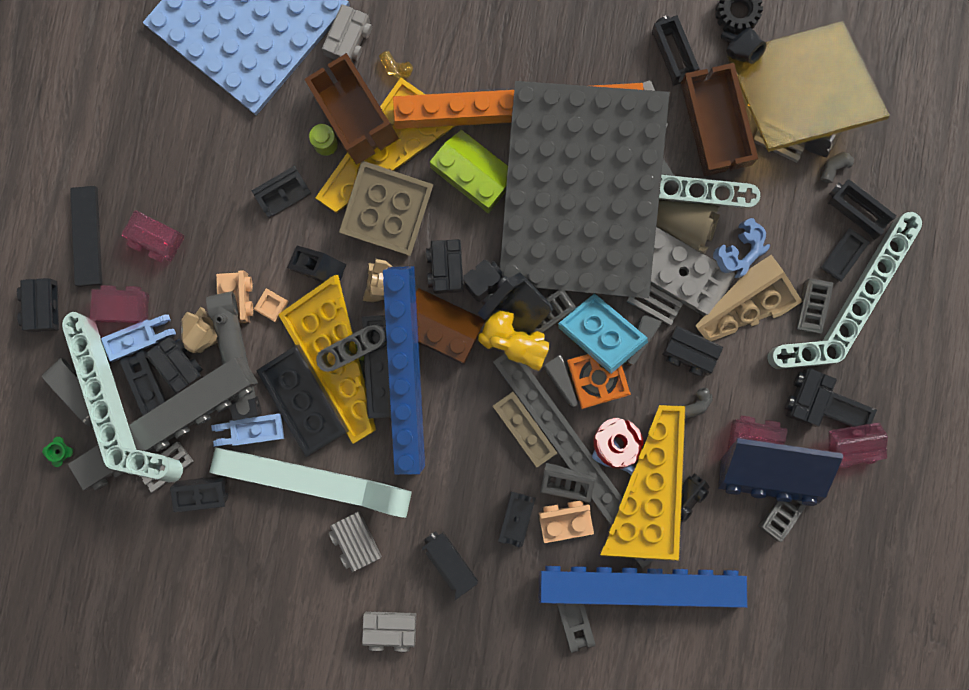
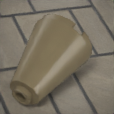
M659 200L656 227L696 251L705 254L709 248L705 246L706 241H712L720 217V214L717 212L721 210V207L712 204Z

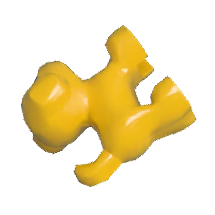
M498 311L490 316L485 323L482 333L478 336V341L487 349L495 347L504 350L509 360L528 365L531 369L539 371L549 350V342L544 341V333L535 331L528 335L525 332L514 331L512 326L514 313Z

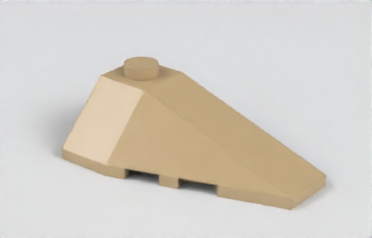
M770 255L751 267L746 275L742 276L718 301L708 315L706 314L696 324V327L705 339L714 341L735 333L741 326L750 324L752 327L759 324L760 319L769 316L773 318L779 317L803 301L785 272L773 256Z

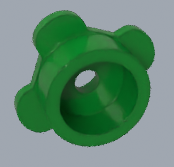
M55 437L53 442L43 448L42 453L52 462L54 467H60L67 457L73 455V449L67 447L62 437Z

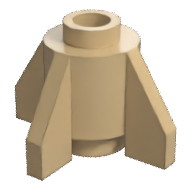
M376 259L374 264L368 263L369 275L363 301L376 302L384 300L383 270L393 267L388 262Z
M202 307L199 308L195 315L186 312L182 318L181 339L185 349L192 353H202L206 348L218 343L213 321L207 317L208 315Z

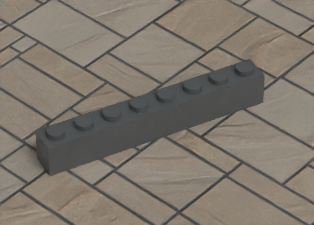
M235 357L131 423L129 428L136 450L145 452L155 450L158 452L169 446L168 441L173 437L178 439L190 432L189 427L195 423L201 425L211 419L209 414L216 410L221 412L232 405L231 400L236 397L241 399L252 393V387L257 385L258 382L244 358ZM99 445L68 464L82 490L91 488L94 491L99 490L108 484L107 479L112 476L117 478L125 474L124 472L106 467Z

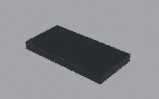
M295 345L256 370L305 457L310 456L349 432L300 345Z

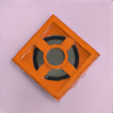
M589 354L567 360L571 381L581 409L631 395L622 365L611 374Z

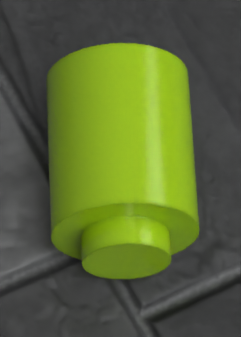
M318 124L311 129L309 138L316 152L324 156L333 154L338 147V140L332 128L326 124Z

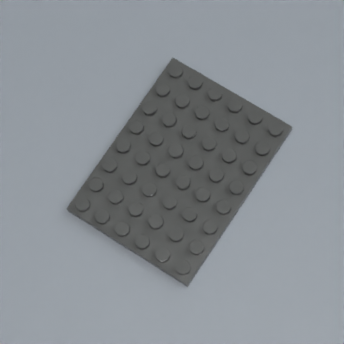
M515 81L500 262L502 277L500 280L505 276L510 278L520 272L535 288L649 298L670 92Z

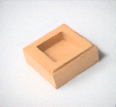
M266 288L253 310L276 323L279 319L278 314L284 311L289 301Z

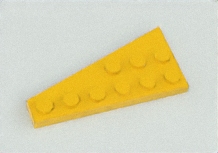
M400 78L380 106L399 139L382 150H379L377 147L374 149L376 154L364 161L395 171L455 126L395 129L393 96L426 95L403 78ZM347 152L315 197L316 200L336 214L348 205L361 163L356 165Z
M334 275L278 315L295 345H300L347 426L349 430L347 435L354 444L376 431L374 419H368L366 386L359 359L329 372L321 370L316 362L317 355L321 350L353 334L339 276ZM351 341L349 343V350L353 354H356L357 350L355 342ZM329 352L327 360L331 365H334L336 361L335 356Z
M659 405L649 430V435L640 453L638 463L632 473L619 506V511L610 529L608 539L600 554L601 556L679 561L685 406Z

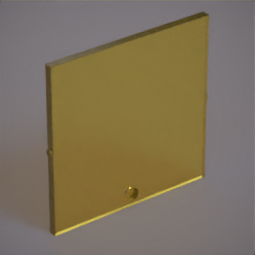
M843 21L766 42L765 53L754 64L736 61L727 54L729 63L735 64L740 88L768 152L889 119L890 115Z

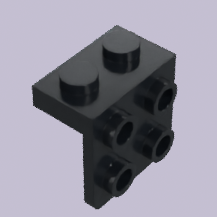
M519 272L510 278L505 276L497 283L496 287L498 290L484 298L481 302L484 306L479 310L478 314L485 320L498 311L514 313L512 323L514 331L525 332L530 335L553 311V306Z

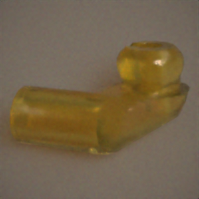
M385 51L379 55L383 66L390 76L403 79L411 76L413 71L411 63L407 61L405 63L395 62L390 51Z

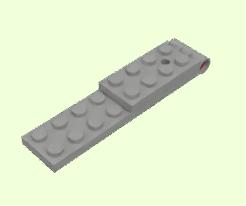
M656 227L651 286L680 301L700 315H708L718 301L726 294L736 274L734 272H722L715 260ZM679 269H684L687 275L681 276Z

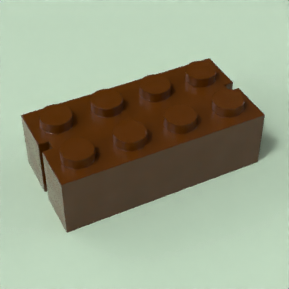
M345 53L328 64L338 81L333 84L324 68H321L304 80L355 164L358 165L376 154L374 149L378 147L379 150H382L397 141L399 137L348 54Z
M730 63L712 67L709 74L707 69L686 73L681 81V86L703 175L709 176L726 172L729 167L731 171L752 166L758 160L735 64Z

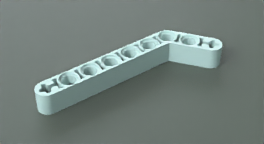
M661 175L659 199L751 208L759 202L761 197L759 189L752 184ZM673 181L678 185L679 189L676 194L668 195L664 192V185L667 182ZM694 184H699L704 189V194L699 198L692 197L689 193L690 187ZM718 187H726L729 190V198L723 201L718 200L715 196V190ZM734 187L738 188L737 193L744 194L747 189L751 190V194L755 195V199H751L749 203H746L745 198L737 197L736 202H732Z
M907 212L893 221L823 341L786 344L775 347L768 353L767 359L771 367L787 369L838 363L845 358L922 227V220L918 214ZM905 221L908 222L907 227L909 228V229L906 230V231H904V229H905V227H906ZM891 241L897 243L898 252H895L891 249ZM878 262H882L885 265V273L878 270ZM866 283H870L873 286L874 291L872 295L866 292ZM853 304L860 306V316L853 313ZM841 325L848 328L849 334L847 337H843L840 334L839 329ZM829 346L836 350L834 359L827 355V348ZM804 348L811 352L810 361L802 358V350ZM780 353L781 355L792 354V358L782 361L777 359V355Z
M77 312L67 314L62 323L63 331L106 467L169 483L178 481L183 473L180 461L163 455L136 450L95 321ZM161 466H164V467H165V470H164V471H163V470L160 471V467H161Z
M215 447L209 471L217 475L360 505L385 514L404 518L407 516L412 494L411 491L380 482Z

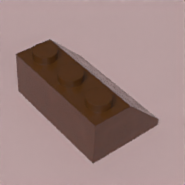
M418 288L416 291L418 343L465 365L486 320Z

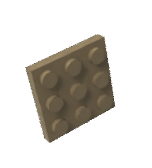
M365 161L361 162L339 233L411 256L434 184Z

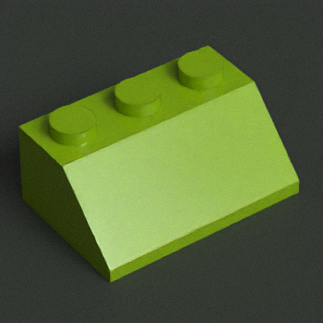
M460 130L446 141L430 161L433 171L488 214L506 193L508 166L463 130Z

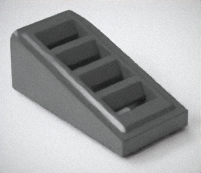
M810 278L804 281L801 298L803 302L800 304L796 329L822 334L833 289L832 282ZM812 288L821 289L823 292L822 294L812 292ZM810 298L821 300V304L812 303L809 300ZM807 309L819 310V314L809 313ZM805 318L818 320L817 325L804 322Z
M558 290L546 299L551 303L558 315L554 317L550 313L547 316L550 321L546 323L544 320L541 323L542 327L536 328L534 332H545L576 309V306L564 290ZM557 298H560L567 308L563 311L555 301Z
M644 315L639 318L636 328L648 338L649 343L662 321ZM648 343L625 362L626 365H634Z
M560 354L545 364L543 369L569 407L573 408L578 404L563 357Z
M546 463L541 493L591 502L595 477ZM551 476L556 477L555 483L550 482ZM561 478L566 479L565 487L560 485ZM571 480L576 481L575 490L570 489ZM581 482L586 483L585 493L580 492Z
M795 500L799 503L796 508L790 502L776 501L758 524V527L777 542H782L807 505H803L802 501ZM783 504L793 511L791 515L781 508ZM780 513L787 521L784 523L776 517V514ZM772 520L781 527L779 531L770 525Z

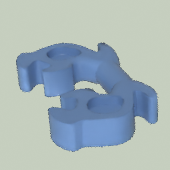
M754 218L747 219L739 224V228L745 229V232L738 235L739 239L744 244H751V251L742 260H738L739 251L733 245L727 248L725 245L716 248L713 253V258L717 261L722 272L731 273L737 270L735 278L746 275L750 265L770 248V244L763 246L766 239V231L760 224L755 222Z

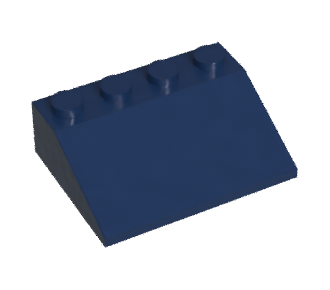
M737 438L720 460L718 489L726 490L725 492L728 494L738 495L743 492L750 493L754 498L770 496L776 497V500L781 502L798 500L802 501L803 505L815 506L827 497L842 462L843 453Z

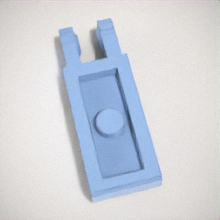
M162 315L152 320H144L102 337L101 341L109 361L114 362L156 345L167 337L175 336L176 332L174 329H167L156 335L153 327L170 321L169 315Z
M281 414L235 421L230 420L229 423L211 425L212 431L215 432L224 431L225 429L231 430V438L216 439L213 441L214 447L231 444L236 446L284 439Z

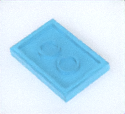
M595 293L558 323L561 331L611 374L648 343V338Z

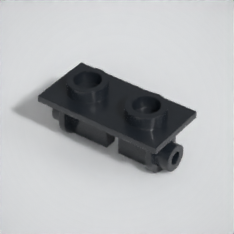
M695 473L692 477L689 475L682 484V493L685 495L681 503L682 522H685L693 512L691 509L697 502L701 503L709 493L708 489L710 487L708 483L704 480L700 484L702 479Z

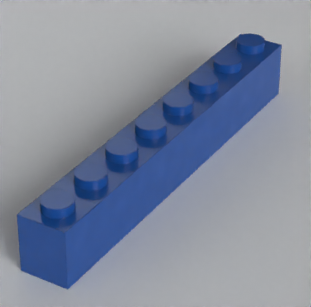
M414 266L388 267L383 270L394 472L395 474H420L425 467L415 271Z
M545 566V571H539V603L747 607V576H739V571L723 570V575H713V570H698V575H688V569H672L673 574H663V569H647V574L637 573V568H622V573H612V568L596 567V572H586V567H571V572H561V566Z

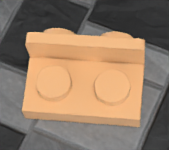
M244 270L238 271V273L216 274L217 294L232 291L238 306L239 323H250V316H253L254 312L253 303L249 301V292H252L253 289L252 278L248 277V273Z
M583 501L568 502V507L561 509L558 508V505L543 507L544 512L538 513L544 543L594 534L590 505L583 504Z

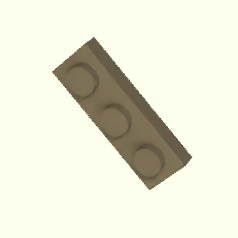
M514 392L493 405L495 411L536 468L557 454Z

